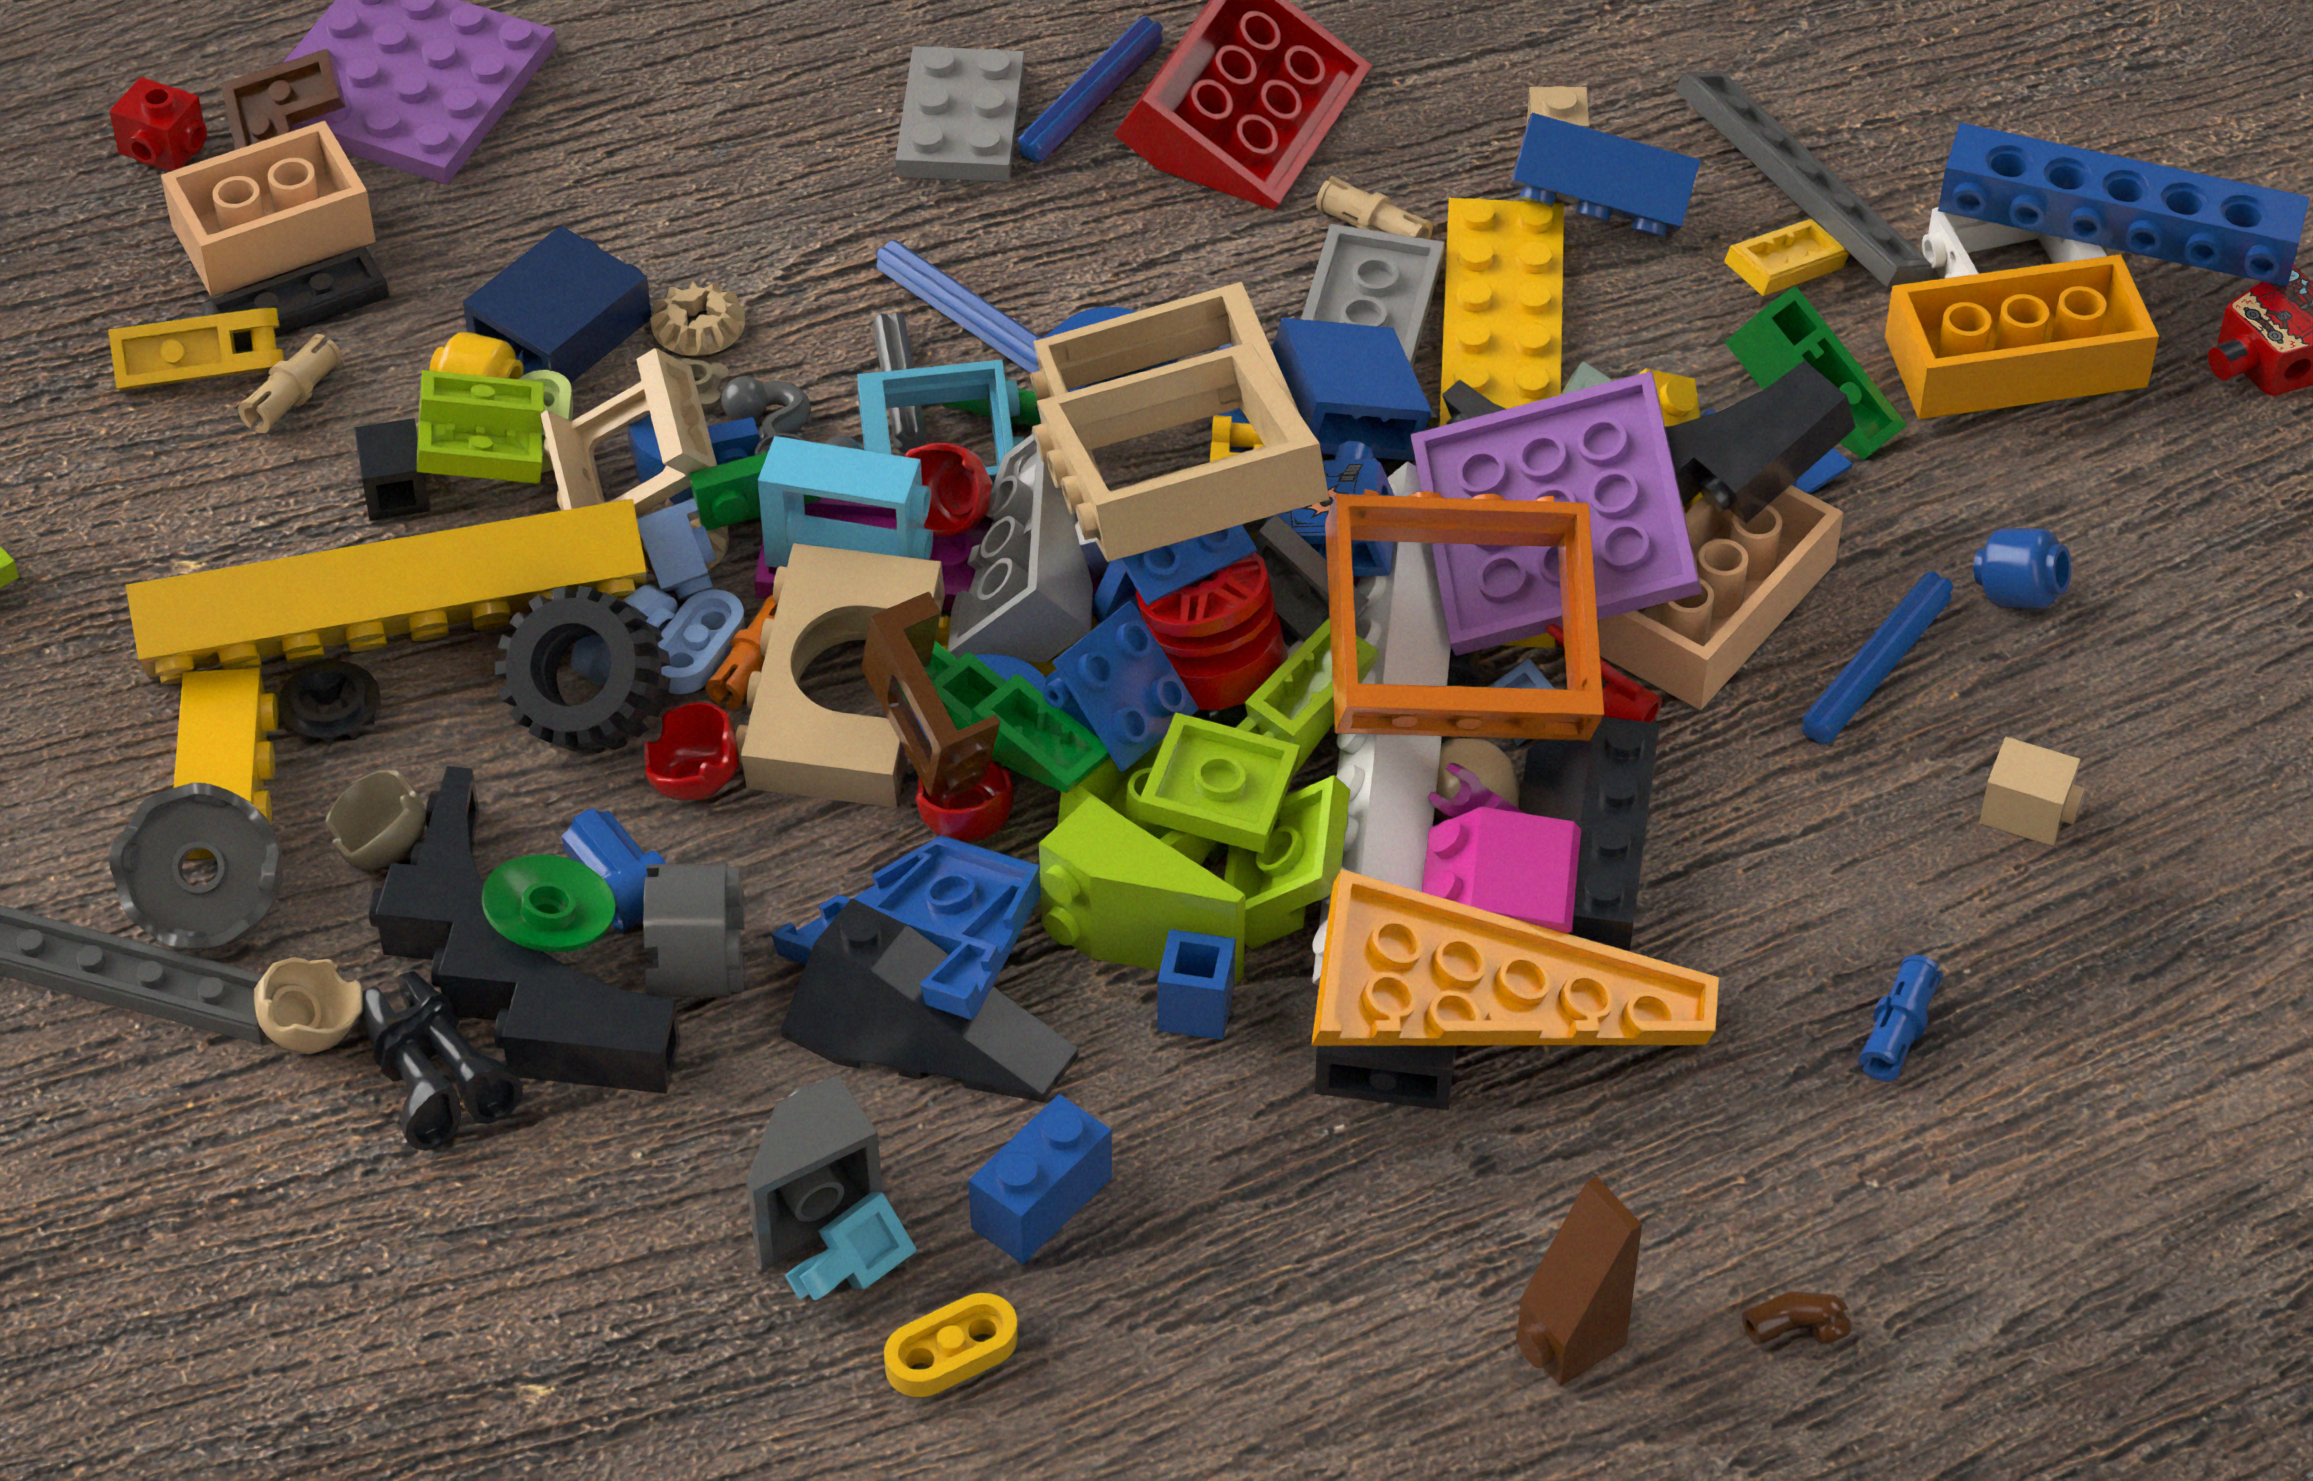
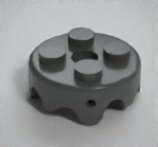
M189 783L157 793L145 799L139 805L125 830L114 840L109 855L110 870L121 906L132 922L154 938L165 944L185 949H214L232 944L250 934L267 917L277 900L283 880V856L278 837L268 819L253 803L222 787L207 783ZM197 849H207L217 859V874L205 886H192L184 878L182 871L183 862L191 852Z

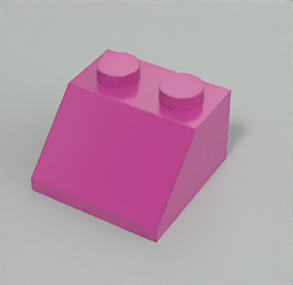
M1479 807L1453 819H1448L1441 824L1429 828L1422 892L1559 932L1569 933L1572 931L1581 828L1574 821L1487 807Z

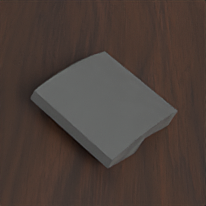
M1276 514L1258 531L1254 544L1257 548L1256 553L1265 562L1276 605L1275 611L1278 615L1284 642L1289 647H1292L1299 639L1305 642L1330 617L1327 561ZM1353 586L1356 623L1369 599Z

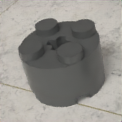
M728 863L647 865L648 877H645L644 948L648 950V957L652 958V968H645L648 995L662 998L730 996L731 992H744L745 963L744 952H741L740 930L745 929L744 890H741L740 867H729Z

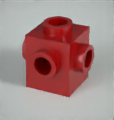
M140 77L109 111L118 153L146 165H153L170 172L180 169L192 155L197 154L202 149L207 140V127L204 123L199 96L144 77Z

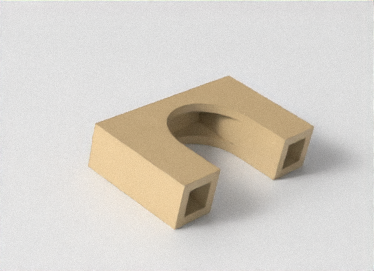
M793 543L788 566H779L775 575L773 600L775 604H778L775 618H766L762 627L760 653L762 656H765L762 671H753L749 679L747 706L748 709H752L748 725L740 724L736 732L739 763L743 765L747 789L893 808L898 807L909 757L889 719L826 709L806 697L799 689L798 683L807 665L824 650L847 641L866 640L870 616L928 591L931 593L940 612H942L945 590L941 561Z

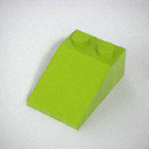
M1092 796L1087 798L1039 843L1042 927L1058 943L1065 946L1071 945L1091 959L1160 971L1169 929L1235 938V985L1244 977L1245 894Z

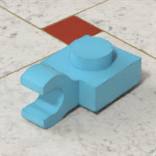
M871 1192L818 1231L828 1247L827 1250L798 1264L785 1277L799 1299H803L810 1294L813 1300H817L834 1289L845 1278H847L853 1289H866L916 1252L917 1249L883 1192Z

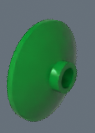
M534 854L506 861L488 876L482 893V907L490 924L500 934L516 944L545 952H568L592 945L608 932L614 919L615 898L606 881L588 866L566 857Z

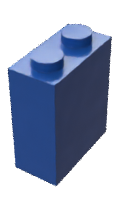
M1281 318L1272 346V352L1301 417L1320 444L1321 453L1336 454L1341 443L1357 441L1367 445L1372 450L1374 458L1415 461L1411 434L1425 431L1432 411L1394 328Z

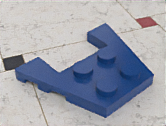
M940 835L872 874L875 885L853 897V899L907 924L949 955L920 983L925 1004L972 1020L979 1013L1041 896L1040 865ZM838 894L818 906L821 917L796 930L795 925L791 922L777 929L771 936L778 956L806 965L815 941L851 898Z

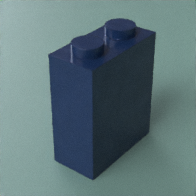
M562 225L463 301L467 332L509 343L515 351L516 359L520 360L523 364V375L537 370L555 371L565 376L570 384L640 329L652 317L647 276L636 266L625 264L600 249L594 241L582 238Z

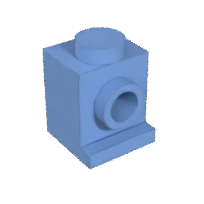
M694 498L637 518L638 529L661 591L668 595L675 592L679 601L689 599L698 592L714 588L705 564L717 559L704 525L694 529L690 525V521L700 518Z

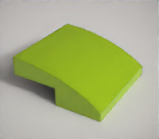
M422 370L417 472L540 484L543 464V423L540 415L544 412L543 382Z

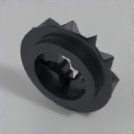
M343 661L320 662L301 669L287 680L278 698V709L286 731H296L304 744L315 738H322L329 747L334 738L346 735L356 740L361 726L375 725L376 709L382 706L379 687L374 677L364 668ZM340 698L341 709L330 707L325 713L322 712L320 714L319 704L330 705L335 699L339 700Z

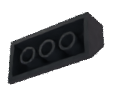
M1603 717L1590 740L1547 739L1528 749L1519 809L1526 814L1574 821L1581 828L1572 931L1566 934L1630 952L1660 724Z

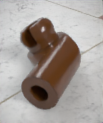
M1791 1291L1742 1313L1744 1329L1749 1338L1756 1344L1801 1325L1811 1324L1815 1339L1822 1344H1828L1844 1338L1850 1334L1852 1324L1844 1312L1848 1309V1306L1834 1294Z

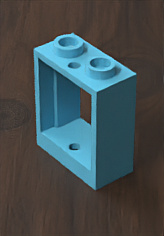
M1003 360L857 374L859 411L864 450L891 454L886 408L988 398L997 466L985 468L993 482V488L1003 455L1024 440L1023 436H1012L1010 417L1020 416L1019 394L1016 380L1005 381Z
M774 436L758 478L766 566L775 568L779 566L787 567L793 543L930 560L933 531L924 529V523L929 512L931 490L928 486H922L920 459ZM803 494L896 509L897 530L805 515Z

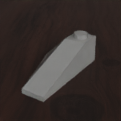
M1031 434L1003 455L991 491L988 512L986 513V516L993 520L990 530L984 537L982 544L972 547L967 562L968 565L976 570L969 593L967 591L957 593L951 610L948 651L958 659L969 651L974 656L1001 654L1012 656L1025 662H1047L1065 648L1073 646L1091 630L1093 586L1088 565L1075 529V525L1078 524L1076 515L1070 514L1062 487L1058 489L1055 487L1048 462H1041L1038 444L1033 434Z

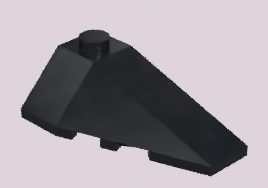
M853 898L848 901L815 941L781 1027L783 1038L837 1065L860 1069L862 1061L896 1067L898 1068L899 1076L918 1080L921 1079L922 1072L960 1079L963 1086L967 1089L1044 1102L1079 1056L1078 1047L993 986L979 1013L972 1020L926 1005L920 983L949 955L907 924Z

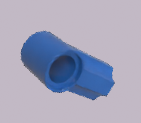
M591 808L574 817L569 829L561 835L564 851L572 860L580 862L598 873L609 885L615 898V914L612 926L617 931L624 932L644 921L645 877H648L647 865L667 863L653 850L645 854L609 811L599 812Z

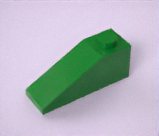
M1796 285L1757 313L1724 342L1762 390L1805 360L1845 393L1848 397L1856 428L1839 443L1863 460L1907 426V423Z

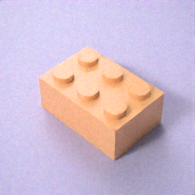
M326 121L161 175L172 228L211 298L376 242L367 190Z

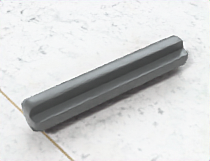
M896 311L889 315L880 313L873 323L881 372L914 369L905 317ZM921 405L888 408L894 445L900 452L906 453L908 450L926 445V429Z

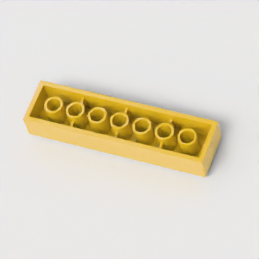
M632 498L132 583L125 586L139 662L148 678L160 676L161 684L182 683L183 672L198 671V669L221 665H223L224 670L261 668V658L286 654V659L289 663L305 662L323 657V648L348 644L350 652L374 650L387 645L386 637L411 633L412 641L432 640L449 635L448 626L473 622L474 630L504 627L511 624L509 623L511 620L510 615H515L517 612H533L528 603L530 600L538 595L552 599V589L565 586L574 591H578L579 586L591 587L602 593L606 592L618 599L624 600L630 594L635 593V590L645 585L646 566Z

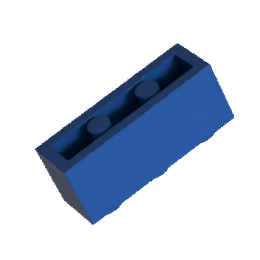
M1532 112L1528 119L1510 186L1522 189L1520 198L1523 200L1541 203L1553 207L1555 199L1577 204L1575 213L1596 221L1609 222L1611 214L1633 220L1631 229L1636 232L1665 238L1667 230L1677 232L1682 227L1700 159Z

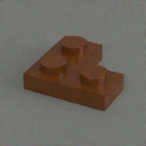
M327 48L220 83L235 150L294 131L293 124L346 107L336 61Z

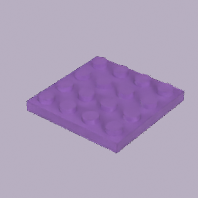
M335 0L284 62L327 48L336 61L346 107L293 124L294 131L326 121L344 152L447 185L557 46L555 29L461 0Z
M1652 371L1411 434L1421 492H1436L1441 494L1443 498L1467 499L1481 494H1498L1505 497L1506 500L1534 501L1541 497L1554 496V502L1589 503L1597 620L1702 593L1657 386ZM1431 543L1449 641L1455 656L1547 633L1545 627L1549 624H1557L1563 629L1558 547Z

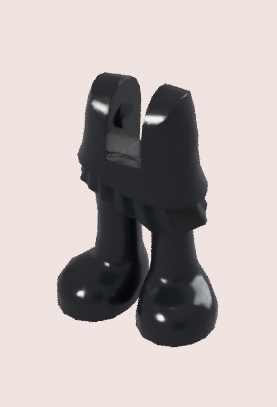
M415 971L398 976L400 993L407 1008L399 1013H394L377 986L374 985L362 992L363 1011L359 1019L373 1047L374 1059L381 1066V1071L391 1081L404 1080L409 1090L400 1115V1127L409 1145L424 1151L435 1149L448 1142L459 1129L461 1120L459 1097L452 1084L437 1071L429 1060L436 1054H439L451 1072L464 1106L476 1122L484 1124L494 1123L510 1115L519 1105L523 1095V1085L514 1070L494 1058L481 1055L458 1032L459 1019L453 1014V1006L449 998L436 991Z

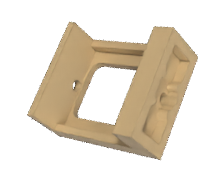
M654 348L636 359L642 380L640 383L573 421H569L549 410L540 414L546 435L544 449L547 457L553 464L559 488L557 502L561 511L609 503L605 501L594 460V449L604 439L649 414L652 418L662 461L666 466L659 475L610 502L633 498L635 513L638 516L690 487L689 473L717 466L691 366Z

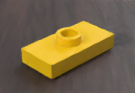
M1808 219L1731 245L1724 262L1758 293L1765 296L1842 269L1849 252L1814 220Z

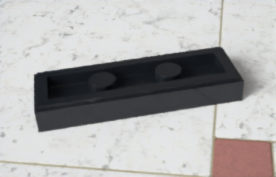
M363 247L201 303L203 316L260 308H277L279 327L274 329L275 337L378 302L390 296L387 281L367 248ZM250 332L233 333L236 351L252 345Z

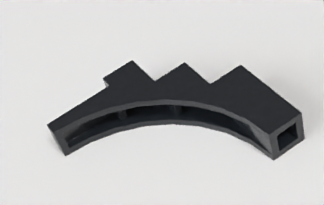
M1804 360L1766 389L1722 411L1677 425L1666 426L1683 507L1701 492L1704 498L1717 511L1724 513L1729 509L1747 524L1856 428L1847 395ZM1460 379L1442 394L1451 419L1446 422L1447 425L1506 409L1494 404Z
M447 766L440 791H431L426 806V826L428 830L425 840H417L415 842L410 865L391 863L384 887L375 888L372 893L369 922L371 927H377L379 930L383 955L433 960L431 969L432 986L441 988V994L449 998L455 1016L496 1020L495 1046L498 1049H504L507 1066L514 1070L518 1078L667 1094L680 1044L675 1000L622 990L582 975L543 951L516 944L500 934L490 924L482 907L484 885L482 884L473 855L479 815L473 769Z

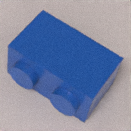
M1058 1094L968 1180L971 1229L1023 1265L1112 1178V1129Z

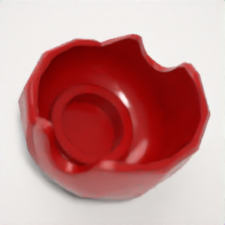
M947 442L930 443L908 450L904 457L920 459L922 486H928L931 490L930 507L924 523V529L932 530L933 536L946 537L964 534L975 529L988 512L993 483L980 457L959 444Z
M701 702L682 705L670 709L663 714L662 732L659 739L654 743L650 741H645L644 743L645 772L652 788L673 800H704L716 794L734 776L739 765L736 732L729 714L714 703Z
M990 762L988 773L985 774L983 781L972 789L960 794L953 795L947 790L930 798L921 779L918 778V790L915 799L924 824L935 834L965 843L984 841L1001 830L1013 808V785L1008 770L1005 767L999 768V766Z

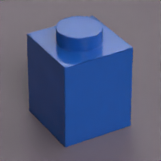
M1169 929L1157 981L1158 1031L1224 1039L1235 989V938Z

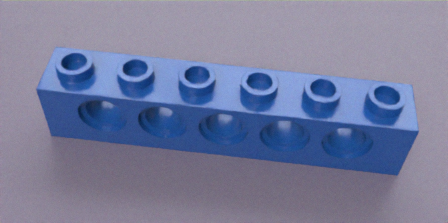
M1959 123L1945 169L1938 211L2288 287L2310 197Z

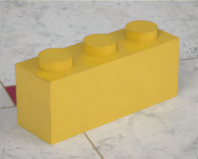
M260 668L183 672L173 788L189 783H207L222 787L253 803L272 825L270 792L263 789L264 780H271L275 777L274 747L272 741H267V731H277L278 705L275 693H265ZM197 849L188 854L185 860L216 857L207 849Z

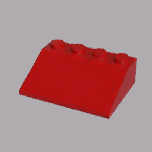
M1209 0L1113 135L1158 170L1274 210L1280 204L1372 65L1289 0Z

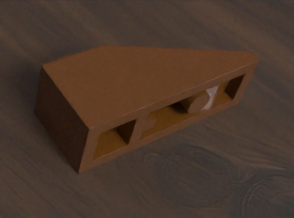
M1597 1176L1585 1183L1520 1300L1518 1330L1516 1334L1518 1346L1530 1364L1536 1368L1543 1367L1560 1386L1627 1344L1642 1224Z

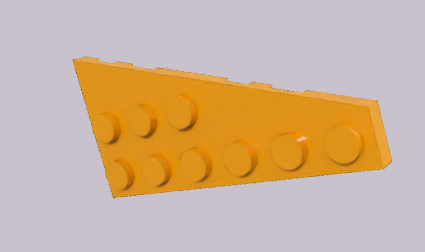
M1341 869L1332 885L1311 1046L1706 1045L1716 1031L1719 977Z

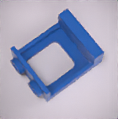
M1241 524L1191 538L1183 543H1174L1110 561L1092 601V612L1099 624H1101L1123 605L1132 600L1141 615L1136 590H1138L1148 606L1228 565H1232L1256 553L1257 548Z

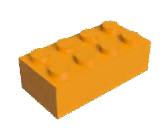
M2121 254L1892 286L1884 336L1918 420L2147 388L2159 339L2155 326Z

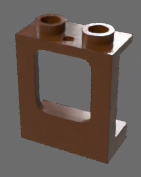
M928 591L870 616L861 669L931 798L947 790L953 795L960 794L972 789L983 781L985 774L989 770L1000 721L996 715H993L957 731L924 669L931 662L941 615L937 604ZM898 682H899V684H900V686H901V688H902L904 694L906 695V697H907V699H908V701H909L911 707L913 708V710H914V712H915V714H916V716H917L919 722L921 723V725H922V727H923V729H924V731H925V733H926V735H927V737H928V739H929V741H930L931 746L929 745V743H928V741H927V739H926V737H925L923 731L921 730V728H920V726H919V724H918V722H917L915 716L913 715V713H912V711H911V709H910V707H909L907 701L905 700V698H904V696H903V694H902V692H901L899 686L897 685Z

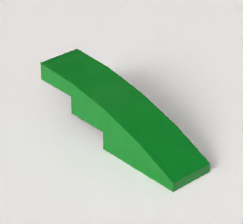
M935 641L930 665L924 667L957 731L993 715H996L1000 721L992 759L1024 776L1067 794L1111 757L1097 736L1062 708L1051 707L1045 701L1043 693L1018 673L1006 681L971 652L968 651L958 659ZM898 682L897 685L899 686L905 700L907 701L908 705L911 706Z

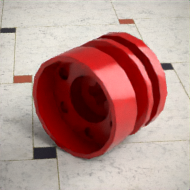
M1257 553L1232 565H1228L1148 606L1138 590H1136L1142 618L1199 708L1198 710H1221L1244 704L1288 659L1280 622L1275 611L1276 605L1265 562Z

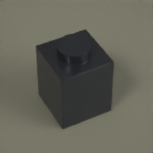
M415 418L354 427L369 520L373 521L430 512L424 473L417 472L418 435Z

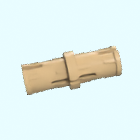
M1331 176L1329 181L1326 180L1317 195L1316 207L1318 210L1338 217L1357 228L1429 240L1431 238L1433 230L1431 221L1400 209L1392 204L1390 197L1382 193L1376 192L1372 195L1351 186V184L1340 180L1336 176Z
M315 334L288 361L276 363L269 370L268 374L270 376L268 380L250 397L243 400L238 407L242 421L250 429L262 417L263 420L256 426L255 432L263 434L268 432L290 408L301 406L312 397L313 393L311 391L313 387L332 369L337 367L342 360L338 346L331 339L318 350V347L325 341V336Z

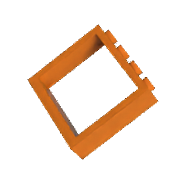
M1368 489L1364 490L1363 495H1335L1325 521L1335 733L1558 740L1591 739L1604 716L1589 503L1554 502V496H1545L1534 501L1506 500L1505 497L1498 494H1481L1471 499L1443 498L1441 494L1431 491L1417 492L1409 496H1382L1378 492ZM1351 540L1558 547L1567 690L1358 683Z

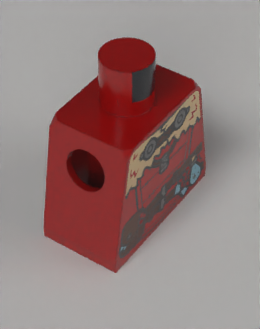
M2294 264L2288 287L2261 281L2231 301L2226 307L2218 345L2212 347L2208 352V362L2215 376L2220 380L2226 381L2244 373L2264 394L2277 396L2313 385V282Z

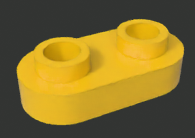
M975 1293L898 1328L888 1338L884 1348L885 1372L889 1383L904 1395L928 1397L1002 1363L1011 1356L1018 1342L1015 1310L1008 1301L998 1295ZM979 1334H988L992 1336V1338L984 1342H978L972 1339L973 1337ZM919 1363L931 1366L923 1370L911 1369L913 1365Z

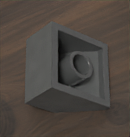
M839 1074L817 1084L802 1086L789 1097L776 1102L747 1179L755 1259L762 1271L824 1242L818 1232L821 1228L869 1193L882 1192L878 1132Z

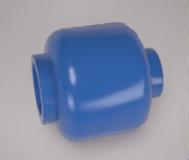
M2002 528L1992 533L1987 540L1985 549L1980 548L1976 552L1973 564L1974 579L1978 585H1983L1988 600L1997 607L2042 609L2050 606L2058 594H2063L2067 590L2071 578V557L2068 548L2065 545H2060L2057 536L2047 529Z

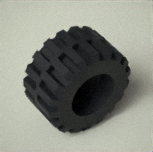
M566 586L552 589V599L538 595L528 602L533 610L530 615L527 616L517 612L509 623L517 628L512 639L502 635L498 645L499 649L507 651L506 661L495 662V675L506 679L507 685L499 688L498 691L502 702L514 707L509 713L517 724L529 728L528 733L572 751L580 750L585 753H602V747L604 746L613 750L626 746L625 736L628 734L639 738L649 729L642 721L646 715L650 714L658 718L664 705L655 702L658 690L669 692L671 679L661 675V667L669 666L671 663L669 652L658 646V643L664 639L658 628L647 623L648 616L639 609L606 592L602 593L591 587L579 586L578 591H574ZM599 635L604 639L610 652L611 669L608 680L603 689L593 699L580 705L569 706L563 700L558 689L557 670L559 662L565 651L573 643L587 636Z

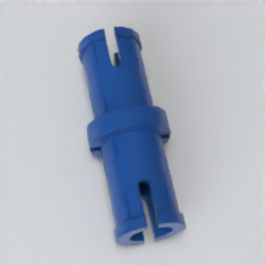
M1922 955L1905 957L1900 965L1891 991H1889L1887 996H1883L1878 1001L1873 1015L1875 1027L1858 1059L1859 1065H1864L1862 1069L1864 1073L1874 1079L1892 1081L1899 1077L1911 1044L1914 1040L1920 1038L1926 1029L1929 1019L1926 1013L1927 1008L1943 977L1942 971H1937L1939 965L1930 958Z

